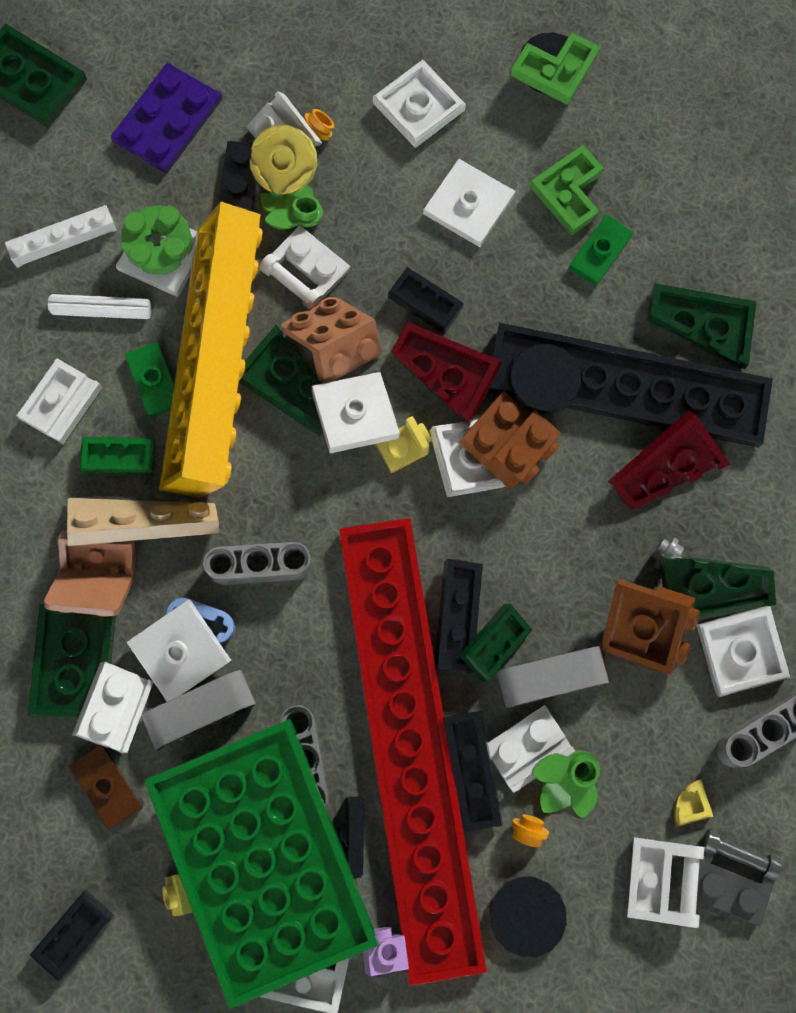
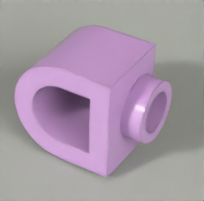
M391 927L374 929L379 945L363 952L365 974L375 976L409 969L405 936L392 934Z

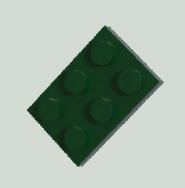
M5 23L0 29V99L48 128L86 82V74L83 70Z
M39 604L27 716L79 718L99 664L101 662L112 663L116 616L101 617L94 614L62 613L47 610L44 604Z

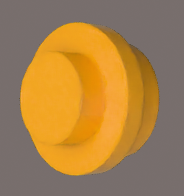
M313 109L311 113L304 115L303 119L320 140L328 141L331 138L334 123L328 115L318 109Z
M523 814L521 819L514 818L511 823V827L514 829L512 837L516 841L531 847H541L542 841L548 838L549 831L543 827L544 822L541 819L527 814Z

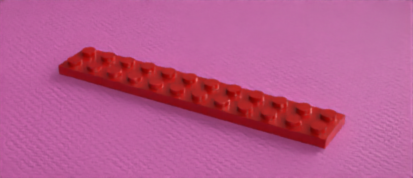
M411 518L340 528V539L401 934L405 936L409 969H407L409 985L413 986L487 973Z

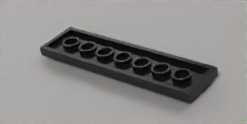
M499 322L492 357L500 360L501 367L488 392L501 394L505 391L509 396L514 397L510 388V373L516 358L527 348L538 344H553L565 349L573 356L581 371V385L578 393L566 408L665 429L671 427L684 414L690 411L698 417L707 432L714 439L757 448L764 443L773 378Z

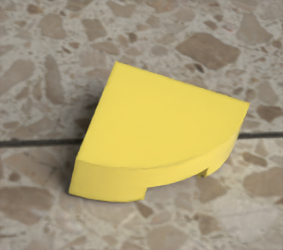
M702 779L688 784L684 788L685 790L682 793L680 792L681 795L677 797L675 802V827L713 817Z

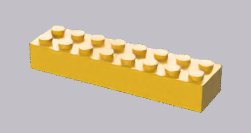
M220 202L197 228L159 487L160 491L202 498L224 487L231 475L232 467L231 463L228 462L229 449L233 447L236 438V429L232 426L234 414L237 413L241 401V395L237 393L238 381L242 378L245 370V360L241 358L243 347L246 345L250 333V328L246 326L247 314L251 311L254 302V294L250 293L251 283L258 271V261L255 260V253L261 243L263 234L262 229L259 228L261 214L224 202Z

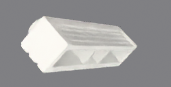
M107 205L12 239L5 242L12 262L18 268L23 264L98 236L115 232L117 229Z

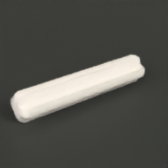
M52 294L48 298V310L52 315L149 319L152 313L151 302L146 298Z

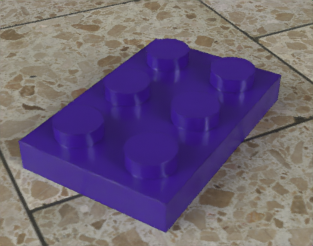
M167 62L110 136L111 140L167 174L222 101V94Z

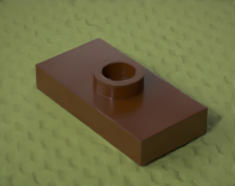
M99 745L69 765L108 830L113 829L143 808L106 747Z

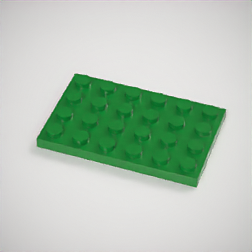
M291 719L144 780L229 1009L379 945L376 932Z

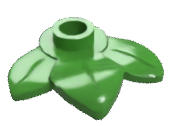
M308 185L294 194H259L260 204L263 210L268 213L265 223L273 228L290 229L297 225L312 227L317 225L322 219V207L319 201L313 197V190Z
M583 750L575 751L569 756L553 753L539 760L533 767L532 775L544 782L539 793V804L542 812H557L571 806L572 810L580 818H585L594 808L598 798L595 783L600 775L599 762L594 755ZM580 763H584V772L576 775V767Z

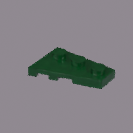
M655 283L651 291L647 320L745 370L750 360L757 301Z
M275 325L245 360V370L238 382L320 437L323 429L313 398L312 386L323 383L318 380L316 374L309 370L302 361L300 353L295 347L292 348L283 337V332Z
M659 553L663 588L696 598L694 609L700 610L698 620L776 605L774 571L767 566Z

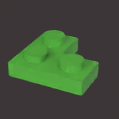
M574 33L570 34L557 57L527 43L513 65L510 76L569 105L599 55L601 47Z
M582 145L531 180L530 188L572 236L599 215L600 211L584 194L582 189L599 178L604 168L588 149Z

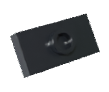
M408 267L388 292L389 299L445 334L464 306L462 301Z
M346 797V824H339L338 839L341 847L345 848V857L354 878H362L365 805L363 797Z
M85 890L36 946L30 956L51 976L60 981L115 915Z

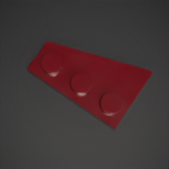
M408 322L391 350L393 357L469 426L501 367L499 359Z
M688 411L609 479L608 483L627 507L633 510L670 493L671 488L685 481L692 483L702 478L703 473L713 468L720 470L730 465V463L698 417Z

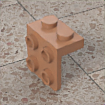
M337 297L325 298L311 309L296 313L291 319L282 323L283 333L312 351L317 377L322 383L333 382L381 355L376 320Z
M62 530L58 537L60 570L44 599L45 608L62 613L94 614L101 617L118 615L136 575L135 541L68 546L67 531Z

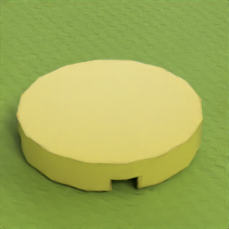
M273 125L263 130L254 140L251 148L250 169L255 180L265 190L279 195L294 194L304 189L313 179L317 168V152L312 140L302 130L290 125Z

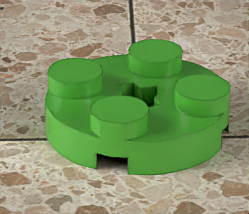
M148 206L137 212H131L126 216L124 220L125 226L121 233L122 248L128 260L133 265L142 268L143 272L152 275L170 273L182 265L181 261L186 257L187 253L189 256L192 249L191 231L188 223L175 207ZM155 234L166 236L165 239L160 241L161 245L154 246L153 242L148 241Z

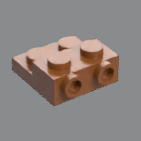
M503 391L458 443L511 490L518 483L522 482L526 485L535 477L540 470L535 464L540 458L547 461L556 452L560 445L555 440L561 435V432L537 410L529 414Z
M620 579L616 583L600 650L671 675L678 663L685 664L689 655L691 644L684 641L687 630L694 631L700 615V610L694 609L696 598L663 587H659L655 591Z

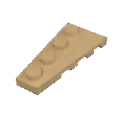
M68 498V546L219 533V520L215 503Z

